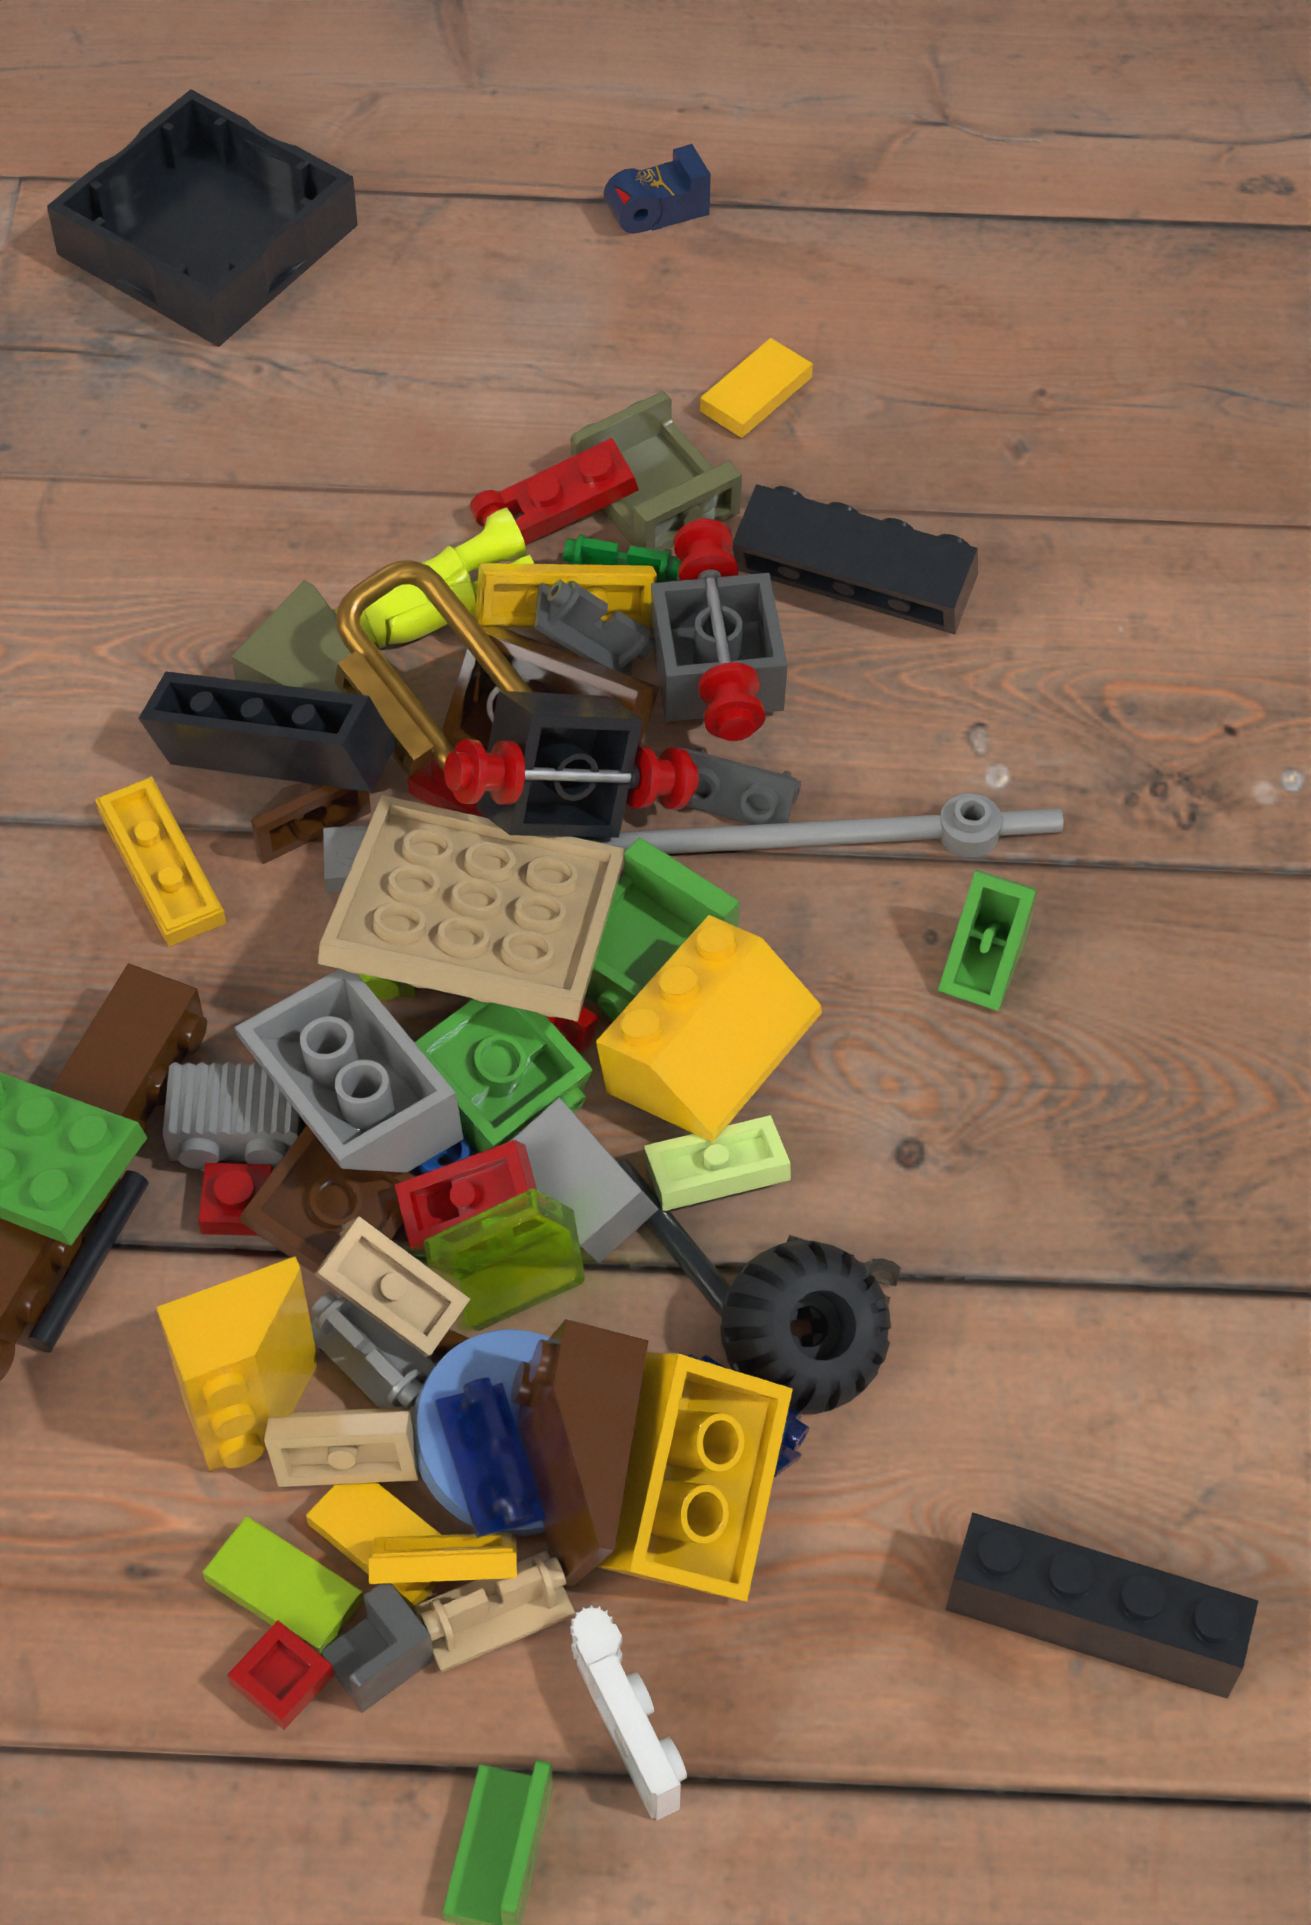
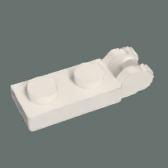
M591 1605L587 1609L583 1607L580 1613L576 1612V1617L572 1619V1626L570 1627L573 1644H571L573 1659H577V1667L651 1819L655 1818L657 1821L680 1810V1781L687 1779L684 1763L669 1736L658 1740L647 1716L654 1713L653 1703L640 1675L637 1672H633L626 1676L621 1666L622 1652L620 1647L622 1635L617 1625L613 1624V1617H609L608 1611L601 1610L600 1606L593 1608Z

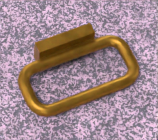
M401 560L380 568L354 586L342 598L336 613L337 631L351 654L338 663L334 683L342 693L370 696L398 743L392 753V757L407 776L411 777L429 763L430 757H433L444 771L446 758L449 753L454 751L455 746L363 630L361 616L368 606L398 586L410 584L418 587L501 691L532 692V690L442 576L426 564L415 560Z

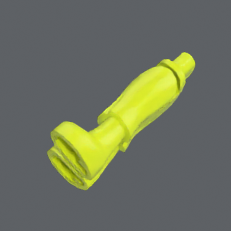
M507 507L487 517L484 530L472 539L455 548L448 545L437 556L421 562L430 566L442 576L473 617L475 616L478 580L472 582L469 572L479 568V563L513 561L509 564H534L531 556L526 555L524 539ZM410 584L394 588L368 606L361 616L363 630L373 643L377 644L379 649L386 647V641L388 644L410 642L448 624L426 595L418 587Z

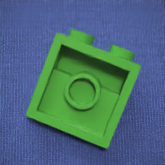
M472 999L414 1042L456 1092L462 1134L477 1154L510 1142L558 1098L573 1113L587 1099V1096L582 1091L585 1089L593 1069L550 1020L537 1012Z

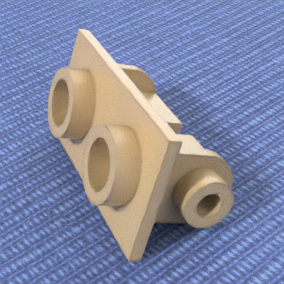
M547 1550L517 1562V1578L475 1580L413 1606L417 1618L431 1635L433 1655L441 1673L575 1616L573 1606L563 1587L566 1584V1579L561 1565L556 1557L550 1559Z

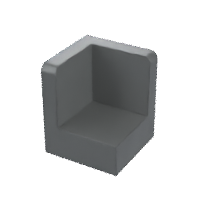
M391 1583L379 1584L365 1594L363 1597L367 1618L326 1646L322 1651L323 1658L332 1664L335 1677L362 1713L434 1661L430 1633Z

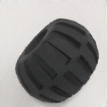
M798 1240L776 1245L750 1260L736 1276L726 1294L721 1311L723 1313L722 1324L720 1325L721 1342L727 1355L726 1360L734 1371L792 1388L788 1412L795 1414H819L832 1411L850 1402L862 1393L878 1375L880 1365L885 1362L890 1345L888 1329H891L889 1308H886L883 1300L885 1294L876 1278L867 1271L866 1266L842 1249L833 1245L808 1240ZM795 1319L809 1320L812 1326V1333L801 1337L802 1346L798 1336L791 1334L790 1323Z

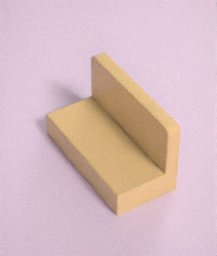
M358 1216L348 1222L339 1233L341 1238L314 1275L424 1357L430 1356L465 1308L470 1298Z
M397 1407L290 1413L287 1417L268 1418L264 1441L278 1487L418 1480L419 1469L416 1462L414 1429L411 1421L414 1407L410 1409Z

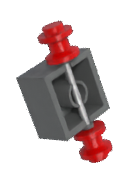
M696 519L679 529L673 539L675 554L682 561L678 569L680 581L651 583L650 631L651 637L655 639L654 655L665 721L704 718L706 730L711 735L727 741H741L747 739L762 727L766 719L765 712L784 711L788 665L770 573L738 575L737 561L729 553L733 546V539L728 526L717 520Z

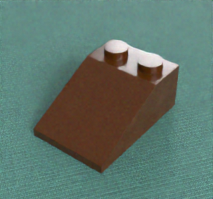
M565 1319L547 1341L539 1340L533 1358L529 1362L522 1361L520 1363L512 1386L511 1402L520 1405L516 1431L552 1557H556L559 1561L566 1584L575 1586L615 1550L649 1340Z

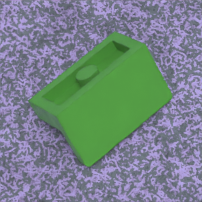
M536 1760L532 1775L479 1764L442 1912L445 1922L459 1925H521L553 1791L551 1762Z

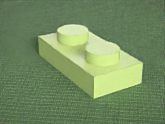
M771 1115L727 1125L713 1143L696 1134H690L644 1145L645 1165L663 1211L791 1180V1163Z

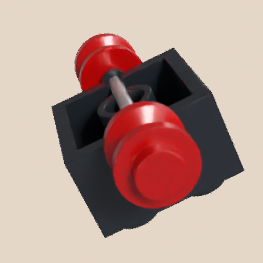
M519 691L498 692L487 753L478 740L463 739L458 742L454 751L449 753L444 766L446 785L452 790L455 798L460 803L474 804L478 802L477 810L507 834L519 836L619 838L626 803L632 808L644 809L649 807L657 797L660 804L666 809H682L695 794L699 775L695 763L692 762L689 753L683 748H667L657 759L656 754L651 748L638 746L643 719L608 696Z

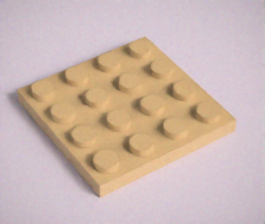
M381 795L320 941L318 964L343 969L349 973L366 974L407 983L417 988H429L470 997L480 1002H492L529 1010L543 1016L578 1021L621 874L626 848L576 837L509 835L485 817Z

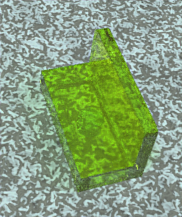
M535 1188L424 1240L427 1264L459 1280L461 1292L470 1298L464 1308L465 1321L468 1327L476 1331H481L581 1285L585 1280L574 1210Z

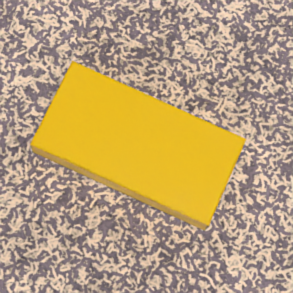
M770 338L700 397L699 411L740 438H743L812 378L813 363Z
M377 1482L335 1484L306 1514L307 1523L312 1529L368 1575L371 1540H374L375 1537L441 1535ZM441 1581L391 1584L414 1612L413 1606L422 1603Z
M512 1532L375 1537L374 1540H371L368 1557L369 1584L517 1578L516 1535H512Z

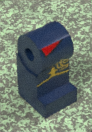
M693 144L673 149V161L641 171L631 168L616 173L605 185L603 194L606 203L625 232L633 234L651 229L653 231L709 215L711 174Z

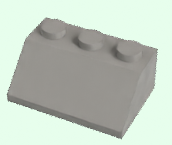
M338 969L235 1027L239 1039L341 1169L407 1173L463 1140L456 1092L358 974Z

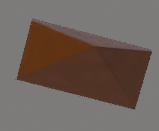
M298 783L283 787L251 820L258 858L262 864H265L323 836V828L342 827L371 813L369 792L308 783Z

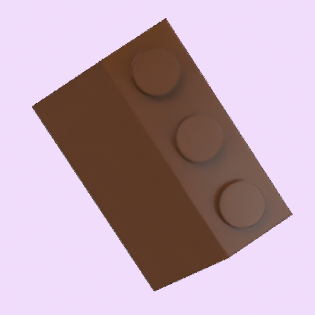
M499 626L483 628L532 692L608 696L642 718L643 722L638 746H640L659 690L658 686ZM468 649L442 731L454 745H457L463 739L478 740L487 753L498 692L501 690Z

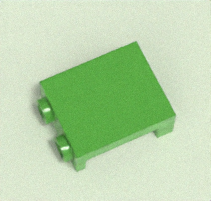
M639 837L624 852V875L617 884L585 997L596 1003L604 1016L613 1022L708 915L738 927L740 901Z

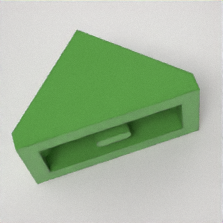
M975 870L938 991L997 1011L1000 1009L1027 941L1038 889L984 871Z

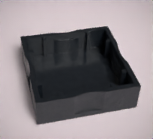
M192 89L144 126L132 142L123 150L96 165L47 205L57 255L217 347H220L358 226L353 176L296 145L288 144L266 135L244 117Z

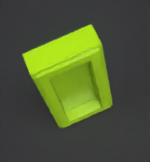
M248 1516L243 1519L202 1572L205 1582L271 1626L279 1620L321 1656H323V1649L335 1640L364 1601L362 1590Z

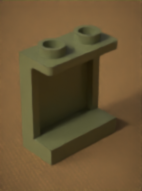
M664 391L645 400L637 401L628 408L597 423L588 424L571 436V457L613 438L635 477L639 491L602 508V511L632 546L659 551L674 547L673 539L675 534L693 520L705 518L724 522L740 514L742 474L730 461L713 468L673 423L671 418L672 399Z

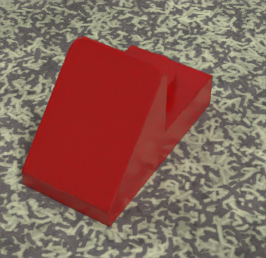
M517 1140L507 1142L394 1185L409 1247L413 1250L493 1240L501 1237L500 1223L542 1208L526 1145Z

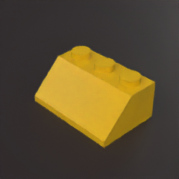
M708 915L596 1040L606 1093L713 1143L822 1014L821 1004L762 937Z
M295 1256L156 1307L181 1396L209 1472L223 1466L238 1468L257 1460L267 1450L264 1438L268 1418L287 1417L290 1413L294 1412L318 1365L301 1270Z
M647 1352L615 1550L596 1567L747 1602L793 1389L685 1355Z

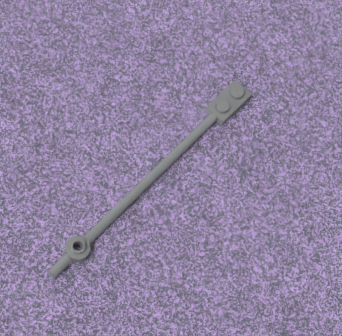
M965 793L949 799L943 806L941 815L620 832L619 838H576L626 848L627 850L641 837L666 854L940 839L942 844L954 854L963 857H978L990 852L998 843L999 836L1063 832L1064 823L1061 808L1000 811L997 805L987 797L979 794ZM965 818H974V819H977V820H976V821H971V820H967V819H965ZM368 826L323 828L326 893L342 891Z

